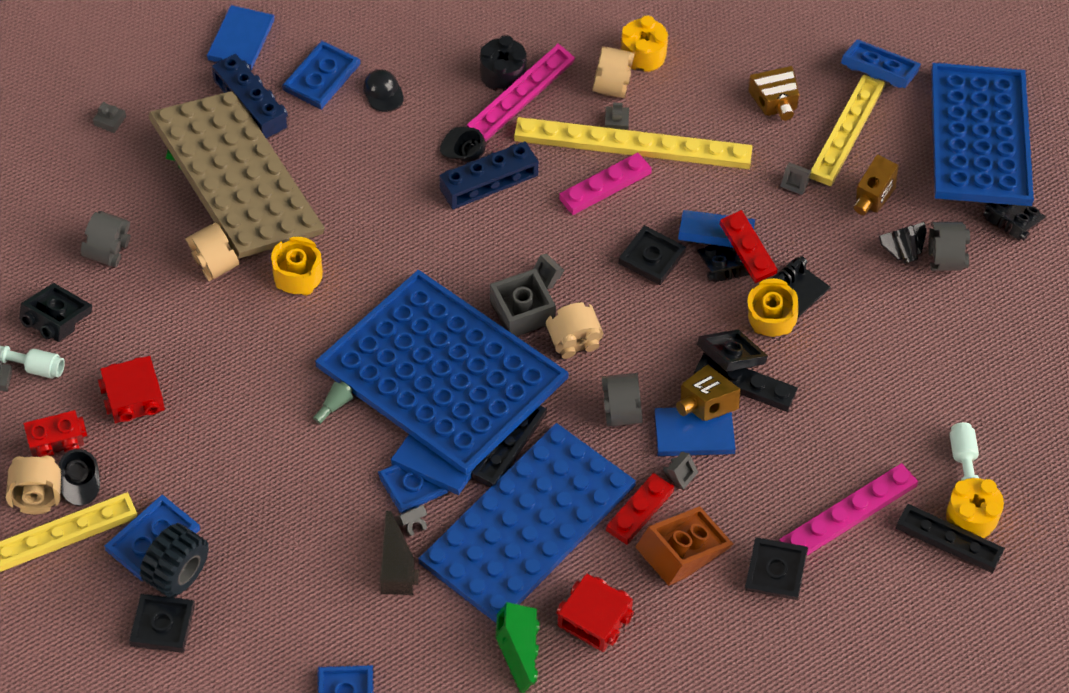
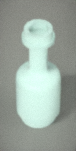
M0 346V361L2 363L7 361L24 364V369L27 373L51 379L54 377L59 378L63 373L65 360L58 354L39 349H31L27 354L10 351L9 346Z
M957 423L951 427L949 436L953 458L955 461L962 463L964 477L961 480L979 478V476L974 474L972 462L979 456L975 430L969 423Z

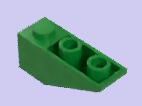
M506 602L497 613L496 640L520 693H525L531 685L536 683L538 670L535 668V659L539 651V646L536 644V635L539 631L540 622L537 620L536 608Z

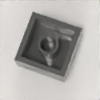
M536 268L490 284V303L503 328L516 337L546 327L548 317L551 315L553 319L556 316V305Z

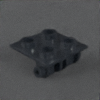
M997 203L985 205L987 209L983 214L986 217V221L998 226L999 229H1002L1008 221L1004 232L1007 233L1010 230L1009 234L1017 240L1022 239L1024 241L1029 235L1028 230L1046 218L1034 206Z
M708 245L705 248L697 249L698 254L710 270L707 272L709 281L714 283L724 281L726 276L730 280L732 279V271L735 278L750 275L733 247Z
M803 256L794 258L773 277L774 279L785 281L788 283V286L796 291L798 296V317L831 288L806 269L807 260Z

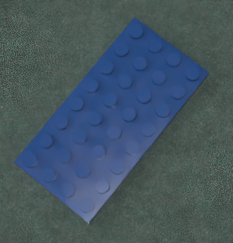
M932 63L934 198L1032 206L1034 194L1025 70Z
M556 423L498 480L495 486L490 487L419 557V564L496 623L497 613L506 602L520 605L636 486V480Z

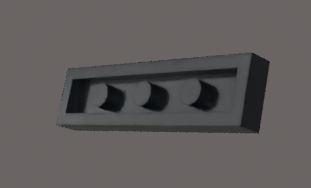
M703 353L694 371L695 374L706 365H709L739 387L740 395L786 412L789 411L798 390L796 386L747 368L726 372L706 353Z
M539 406L474 468L472 479L488 487L495 486L546 416L547 409Z
M910 504L906 505L896 525V529L991 573L994 572L1005 549Z

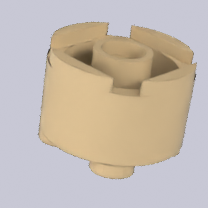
M602 46L593 91L625 98L631 75V67L629 66H632L634 53Z
M216 222L185 238L189 248L193 251L191 254L197 265L202 266V272L208 282L239 265L238 258L234 250H231L226 235Z
M579 302L564 306L557 310L558 315L552 319L550 315L546 320V326L556 352L561 354L563 359L573 357L577 351L585 349L587 352H591L600 346L599 341L603 337V331L591 304H589V307H585L584 303Z
M51 456L15 457L8 469L6 501L9 506L13 508V505L20 508V512L25 514H43L49 512L51 506L59 504L61 471L58 465L55 464V459Z

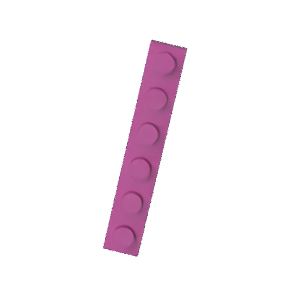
M558 43L470 121L466 127L478 129L483 134L486 142L574 63L575 57Z
M901 463L779 539V542L808 547V556L916 488L918 480Z

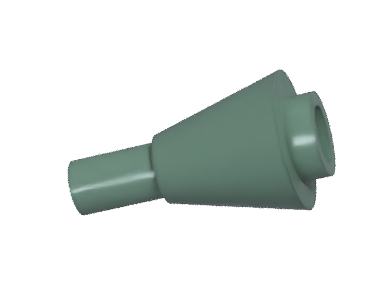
M343 381L340 383L334 382L322 408L314 415L313 419L318 424H321L330 413H333L353 399L351 394L353 390Z

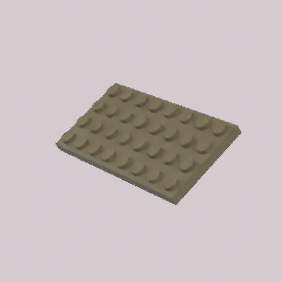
M233 91L150 111L149 120L213 221L220 226L229 241L228 244L234 250L238 259L274 249L281 241L282 243L287 242L291 237L312 238L323 234L325 227L248 110Z

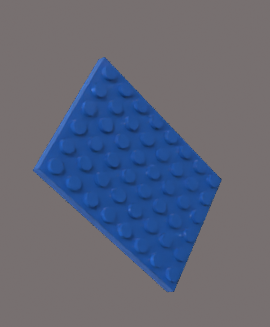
M420 270L411 275L315 361L318 369L336 382L340 383L343 381L353 390L352 393L465 475L472 471L569 378L568 371Z

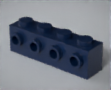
M235 53L212 65L214 82L224 93L234 92L266 139L287 128L286 117H288L286 108L276 102L272 91L265 89L260 77L250 71V67L245 60H241Z
M526 141L514 144L504 150L491 153L486 157L470 161L463 166L440 174V191L452 210L537 177L539 161Z

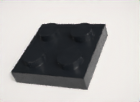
M644 225L621 254L618 264L661 285L686 253V246Z
M739 329L703 335L698 338L697 345L726 372L766 364L768 355Z
M755 537L745 591L798 600L808 547Z
M141 594L129 639L130 646L184 653L195 608L194 600Z

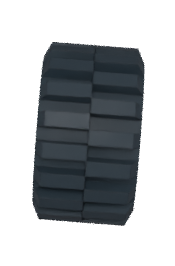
M180 523L170 525L149 546L140 568L141 579L169 598L180 595L196 580L205 565L209 552L207 540Z

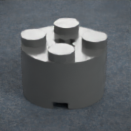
M99 210L95 212L84 233L87 235V243L82 241L81 256L108 266L117 267L121 259L119 252L122 247L127 248L131 235L127 234L130 221Z
M931 222L933 228L929 229L928 240L929 256H934V262L930 263L931 271H962L963 268H968L969 254H965L966 244L970 243V231L966 229V225L963 222Z
M638 373L603 376L602 385L607 427L643 423Z

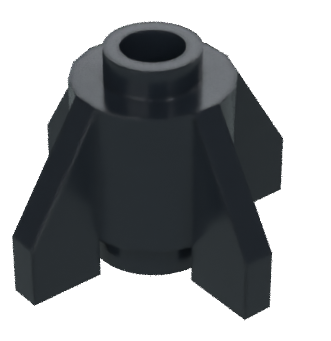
M922 222L878 237L881 246L897 260L903 259L905 264L918 260L917 255L922 253L927 230L925 223Z

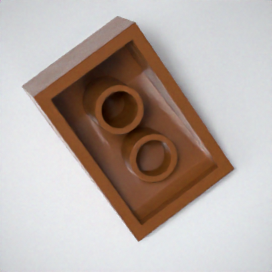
M699 506L649 526L635 548L669 586L692 575L731 548L733 543Z

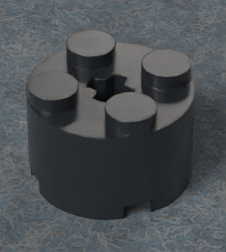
M503 35L481 47L480 75L482 82L492 90L499 88L505 91L526 72V50L519 42L513 40L511 36Z

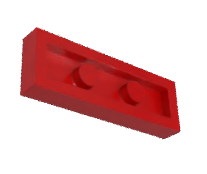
M742 210L720 219L719 224L754 283L777 274L778 269Z
M653 473L606 525V531L628 545L674 492V486Z

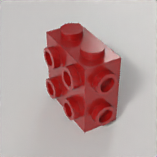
M151 356L137 357L131 361L100 368L102 379H98L101 395L107 394L108 399L103 400L107 415H113L115 423L128 422L145 415H155L165 410Z
M76 410L23 423L33 457H53L54 452L64 450V453H67L70 450L80 449L79 446L84 445L83 437H87L83 416L77 417Z
M586 573L581 581L577 580L573 585L569 599L567 601L563 600L556 611L558 615L557 626L604 652L609 644L612 646L615 644L620 635L619 629L622 625H628L634 614L632 610L633 599L625 591L616 590L607 585L603 579Z

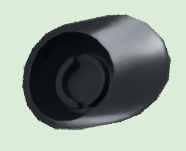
M376 69L367 75L363 88L365 96L373 109L379 112H388L399 108L403 104V92L396 77L390 71Z
M456 127L450 130L443 139L440 152L447 158L463 162L475 161L484 154L486 142L483 134L478 129Z
M74 449L68 451L59 461L58 467L61 471L60 491L67 502L72 505L83 506L92 502L99 492L98 464L95 457L86 450Z

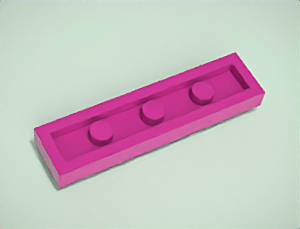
M637 152L559 193V200L574 215L650 175L652 167Z

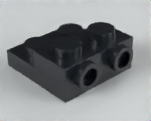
M52 283L21 303L19 319L25 327H33L40 331L45 339L52 338L59 342L75 331V324L92 313L93 305L59 285Z

